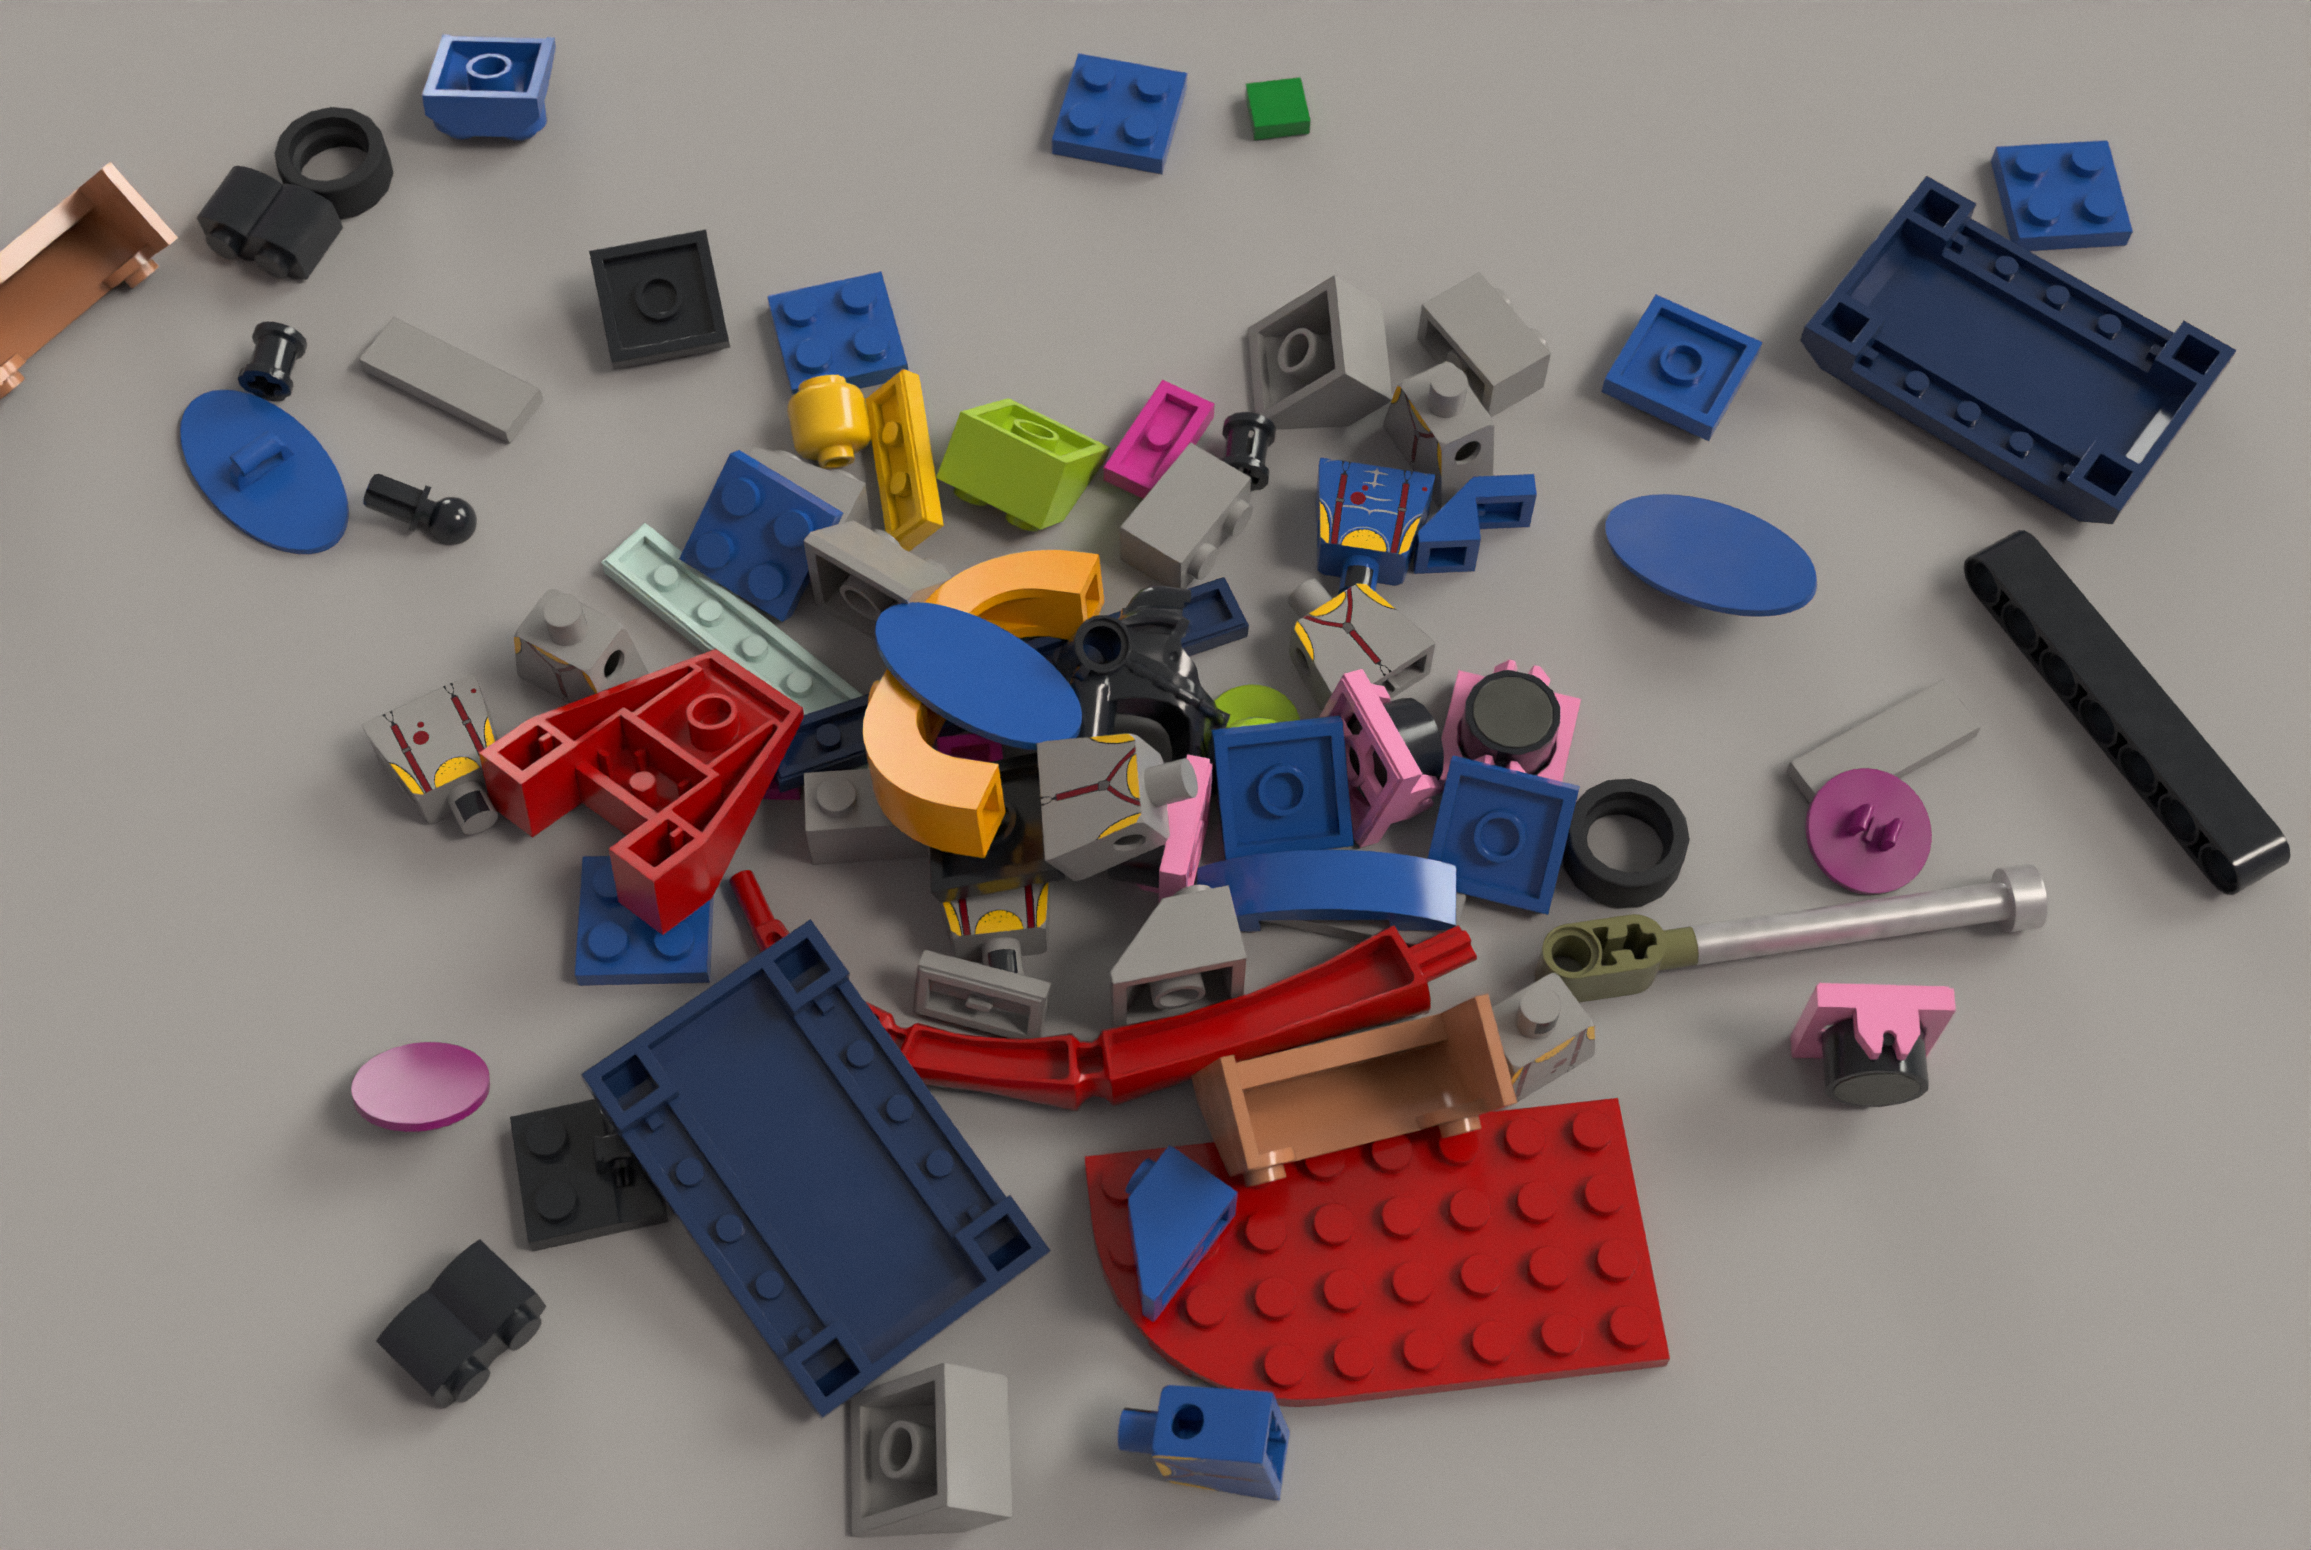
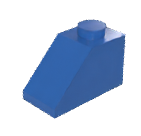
M1171 1145L1167 1147L1157 1162L1150 1158L1143 1161L1132 1175L1125 1189V1192L1130 1195L1128 1198V1223L1142 1314L1152 1322H1155L1236 1214L1237 1191Z

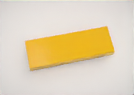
M902 369L868 396L865 401L871 429L885 532L893 536L901 547L909 552L942 528L944 524L920 377L916 373Z

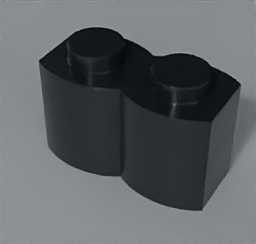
M233 166L196 217L206 235V243L214 252L229 260H235L237 257L245 260L255 261L262 270L279 279H284L288 276L294 279L307 280L343 229L333 203L326 198L300 186L282 184L265 173L245 166Z
M479 1239L460 1253L441 1272L427 1291L408 1304L388 1324L376 1342L445 1409L456 1400L460 1403L469 1400L482 1389L490 1377V1370L488 1368L497 1356L508 1348L511 1351L518 1350L532 1339L542 1323L539 1316L547 1306L537 1292Z

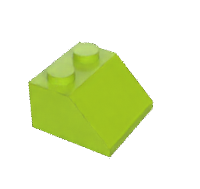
M1006 398L960 411L936 478L955 487L953 493L958 498L980 506H985L988 503L1006 512L1005 519L1012 525L1028 531H1039V529L1042 530L1065 520L1107 459L1111 448L1012 399Z

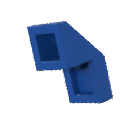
M1534 474L1472 477L1418 531L1413 561L1414 574L1475 571L1481 542L1480 529L1530 527L1537 496Z

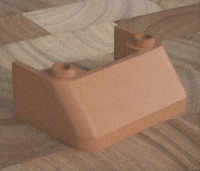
M111 162L0 251V400L26 379L18 371L26 363V360L121 282L125 281L132 289L159 267L152 257L178 238Z
M1488 993L1475 996L1440 1014L1236 1063L1234 1055L1222 1057L1191 1075L1198 1105L1228 1176L1234 1177L1243 1174L1246 1187L1285 1178L1286 1174L1283 1164L1439 1126L1441 1138L1481 1129L1478 1115L1517 1103Z

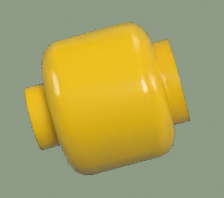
M822 375L803 381L799 384V392L791 397L787 405L795 450L803 458L818 461L819 466L824 469L841 468L852 464L855 461L854 454L865 448L871 439V429L863 393L857 386L846 383V379L839 375Z

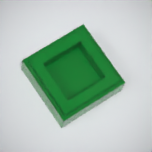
M1301 77L1245 84V99L1254 140L1310 134L1311 120Z

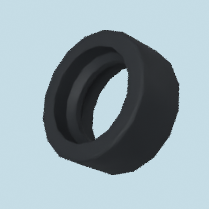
M328 107L306 113L292 121L279 136L274 152L277 170L282 183L306 188L333 203L339 219L358 216L374 207L389 190L393 177L390 155L381 130L370 117L354 109ZM344 146L358 148L367 153L366 159L357 170L342 178L324 181L310 179L302 175V170L310 159L326 149Z
M1632 778L1604 781L1587 789L1575 804L1563 853L1564 868L1575 886L1596 902L1617 908L1644 906L1663 897L1679 876L1690 841L1686 817L1675 800L1655 785ZM1624 814L1641 819L1652 827L1661 839L1663 846L1661 858L1654 867L1642 872L1626 873L1609 868L1594 857L1588 847L1587 835L1590 826L1596 820L1606 815Z

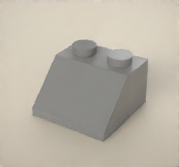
M1333 275L1248 328L1255 413L1271 420L1276 430L1349 426L1391 402L1393 397L1382 302L1342 278Z
M854 520L811 531L803 541L815 605L875 639L877 619L885 609L901 603H924L936 589L953 577L949 570L938 561L931 558H924L922 560L903 549L899 542L889 533L880 529L871 531Z
M1192 885L1180 889L1171 897L1162 898L1110 971L1112 1027L1178 1015L1244 995L1247 957L1229 885L1212 889L1207 885Z
M943 1362L861 1391L851 1398L852 1536L864 1538L958 1533L1012 1518L1008 1376Z

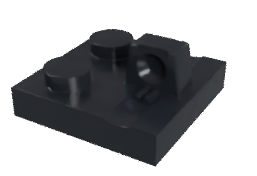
M706 229L589 251L614 370L730 348Z
M1037 753L988 762L998 764L1006 813L985 858L960 855L930 847L931 893L940 903L1022 888L1031 884L1065 879L1064 873L1045 861Z
M595 1099L510 1117L528 1244L533 1252L668 1222L664 1198L609 1122Z

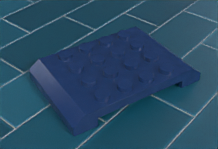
M1926 175L1805 325L1800 338L1801 343L1821 370L2077 521L2114 524L2226 369L2236 349L2184 320L2175 333L1973 220L1971 217L1976 207L1975 202Z
M810 919L581 1074V1077L609 1122L781 1367L822 1420L1048 1255L1051 1250L1012 1196L1006 1197L851 983L849 971Z

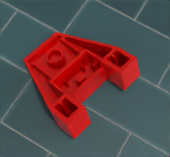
M713 649L529 718L479 752L488 796L496 811L532 838L581 803L627 835L609 848L618 902L660 934L664 935L713 898L804 718L803 707L719 650Z

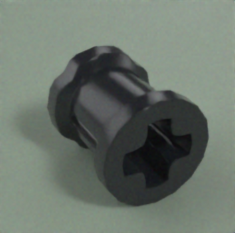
M272 321L257 324L253 331L252 340L255 348L249 364L240 370L238 382L245 391L269 401H284L286 397L292 394L294 385L290 377L296 360L303 357L306 351L307 341L300 332L288 325Z
M1251 412L1234 413L1228 416L1223 423L1222 435L1226 440L1224 458L1220 460L1237 470L1243 468V473L1251 478L1250 492L1264 489L1268 484L1270 472L1265 465L1267 449L1275 441L1276 427L1271 420L1260 414ZM1249 431L1254 432L1252 437H1248Z

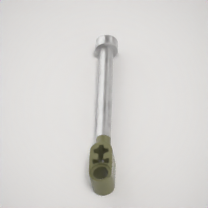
M2033 864L1997 868L1993 872L1990 883L1663 930L1656 921L1639 914L1568 923L1555 927L1545 937L1535 969V982L1548 974L1556 973L1580 1003L1639 994L1652 985L1657 972L1661 970L1998 921L2001 928L2007 933L2042 928L2047 919L2046 890L2038 869ZM1569 957L1576 960L1583 969L1576 972L1565 971L1558 967L1553 959Z

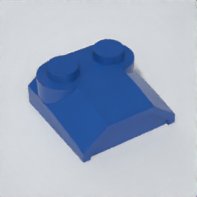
M442 34L422 93L425 116L433 120V124L438 131L456 139L488 136L506 137L510 140L520 141L533 137L547 123L545 98L556 50L555 37H470Z

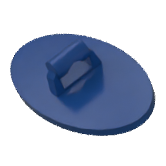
M214 390L203 393L191 401L181 420L180 438L182 450L189 469L200 489L228 521L253 539L288 553L316 554L330 549L340 541L346 531L349 520V505L345 487L328 453L299 421L273 403L241 391Z
M1656 494L1624 501L1611 510L1607 516L1605 530L1608 544L1622 565L1651 587L1685 603L1725 614L1766 617L1796 611L1807 605L1816 594L1817 575L1815 567L1800 545L1777 527L1741 509L1704 498Z
M910 602L909 604H897L885 609L878 617L875 626V642L885 666L910 694L946 720L988 740L1029 750H1037V743L1077 738L1081 729L1082 710L1074 690L1064 676L1044 656L1010 632L970 613L932 603Z

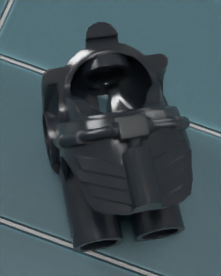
M1160 585L1148 586L1132 597L1126 608H1122L1118 619L1108 615H1099L1085 620L1059 652L1057 658L1058 671L1074 690L1082 710L1081 729L1077 738L1113 735L1116 714L1132 715L1155 721L1161 724L1168 733L1172 747V761L1187 758V755L1210 759V764H1212L1211 795H1215L1217 793L1211 730L1226 728L1230 714L1218 709L1214 700L1202 688L1198 678L1197 667L1181 646V638L1186 636V630L1190 623V620L1185 618L1182 612L1191 603V590ZM1083 645H1090L1098 649L1104 658V664L1092 662L1086 656Z

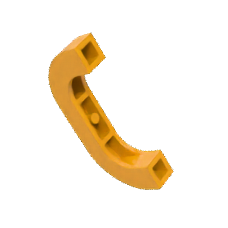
M1036 550L997 557L979 563L955 575L936 589L924 603L943 605L970 613L999 626L1018 638L1049 636L1069 640L1085 620L1098 616L1104 605L1099 554L1066 550ZM887 668L882 679L876 680L871 686L868 706L863 721L864 744L873 790L881 810L900 831L924 845L945 852L985 858L1006 813L998 764L956 758L933 749L932 746L946 719L910 694Z

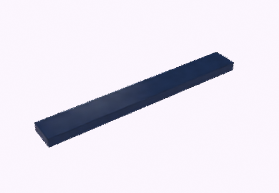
M1225 577L1188 589L1191 590V603L1183 609L1182 614L1190 620V623L1186 630V636L1181 638V646L1188 656L1248 636L1249 624ZM1121 611L1109 614L1108 616L1118 619ZM1043 636L1025 643L1044 656L1058 670L1057 658L1061 648L1068 639ZM1083 645L1086 656L1092 662L1104 664V658L1098 649L1090 645ZM869 694L804 715L774 775V780L780 793L804 786V773L851 770L868 764L863 737V721L868 706ZM945 720L937 737L953 736L967 730Z

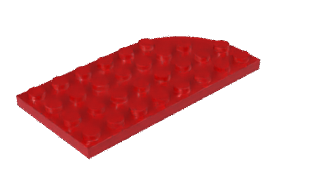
M1618 1098L1493 1111L1478 1115L1481 1129L1441 1138L1439 1126L1283 1164L1286 1174L1285 1178L1251 1187H1246L1243 1174L1234 1177L1228 1176L1214 1142L1174 1146L1176 1150L1237 1191L1236 1214L1155 1322H1152L1142 1314L1128 1223V1198L1130 1195L1125 1192V1189L1132 1175L1142 1162L1147 1158L1157 1162L1167 1147L1084 1156L1096 1254L1104 1279L1119 1308L1122 1307L1130 1321L1148 1340V1345L1169 1364L1190 1378L1194 1375L1218 1388L1273 1392L1279 1406L1312 1407L1666 1367L1670 1360Z

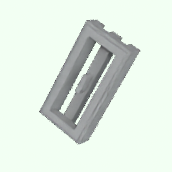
M924 949L917 964L913 1012L1008 1038L1043 1037L1047 1023L1044 1020L1049 1008L1047 1000L1051 993L1052 983Z

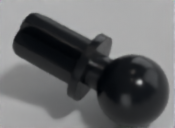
M374 474L364 494L363 504L366 508L410 524L409 531L415 532L419 521L428 525L433 537L443 544L456 545L467 541L474 534L477 526L476 513L467 501L458 497H445L437 502L430 500L428 496L432 487L428 485L425 486L424 490H421L382 474Z

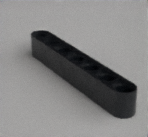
M2017 530L1974 553L1965 560V578L1974 595L2206 878L2219 891L2227 895H2234L2289 862L2291 857L2290 847L2281 829L2031 533L2025 530Z

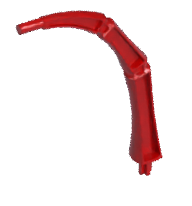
M743 870L733 875L729 883L750 926L752 937L760 952H763L788 935L789 931L780 920L774 918L753 871ZM1393 925L1321 964L1254 992L1178 1015L1102 1029L1098 1037L1091 1042L1080 1041L1073 1033L1037 1038H990L953 1033L921 1023H915L910 1027H899L896 1025L891 1013L873 1004L866 1003L925 1085L991 1093L1078 1111L1082 1103L1093 1096L1104 1098L1113 1106L1192 1080L1191 1075L1222 1057L1234 1055L1235 1062L1237 1063L1345 1033L1429 1013L1431 996L1428 982L1476 961L1477 955L1471 946L1472 940L1466 930L1462 931L1459 925L1408 948Z

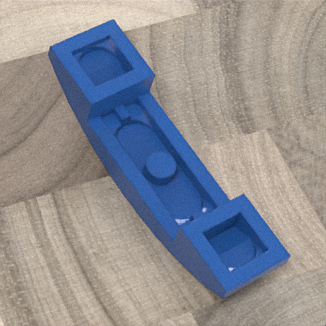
M1297 850L1232 858L1198 867L1197 885H1207L1211 889L1229 885L1240 931H1261V920H1389L1390 926L1394 925L1398 931L1449 930L1456 927V865L1436 860L1374 851Z

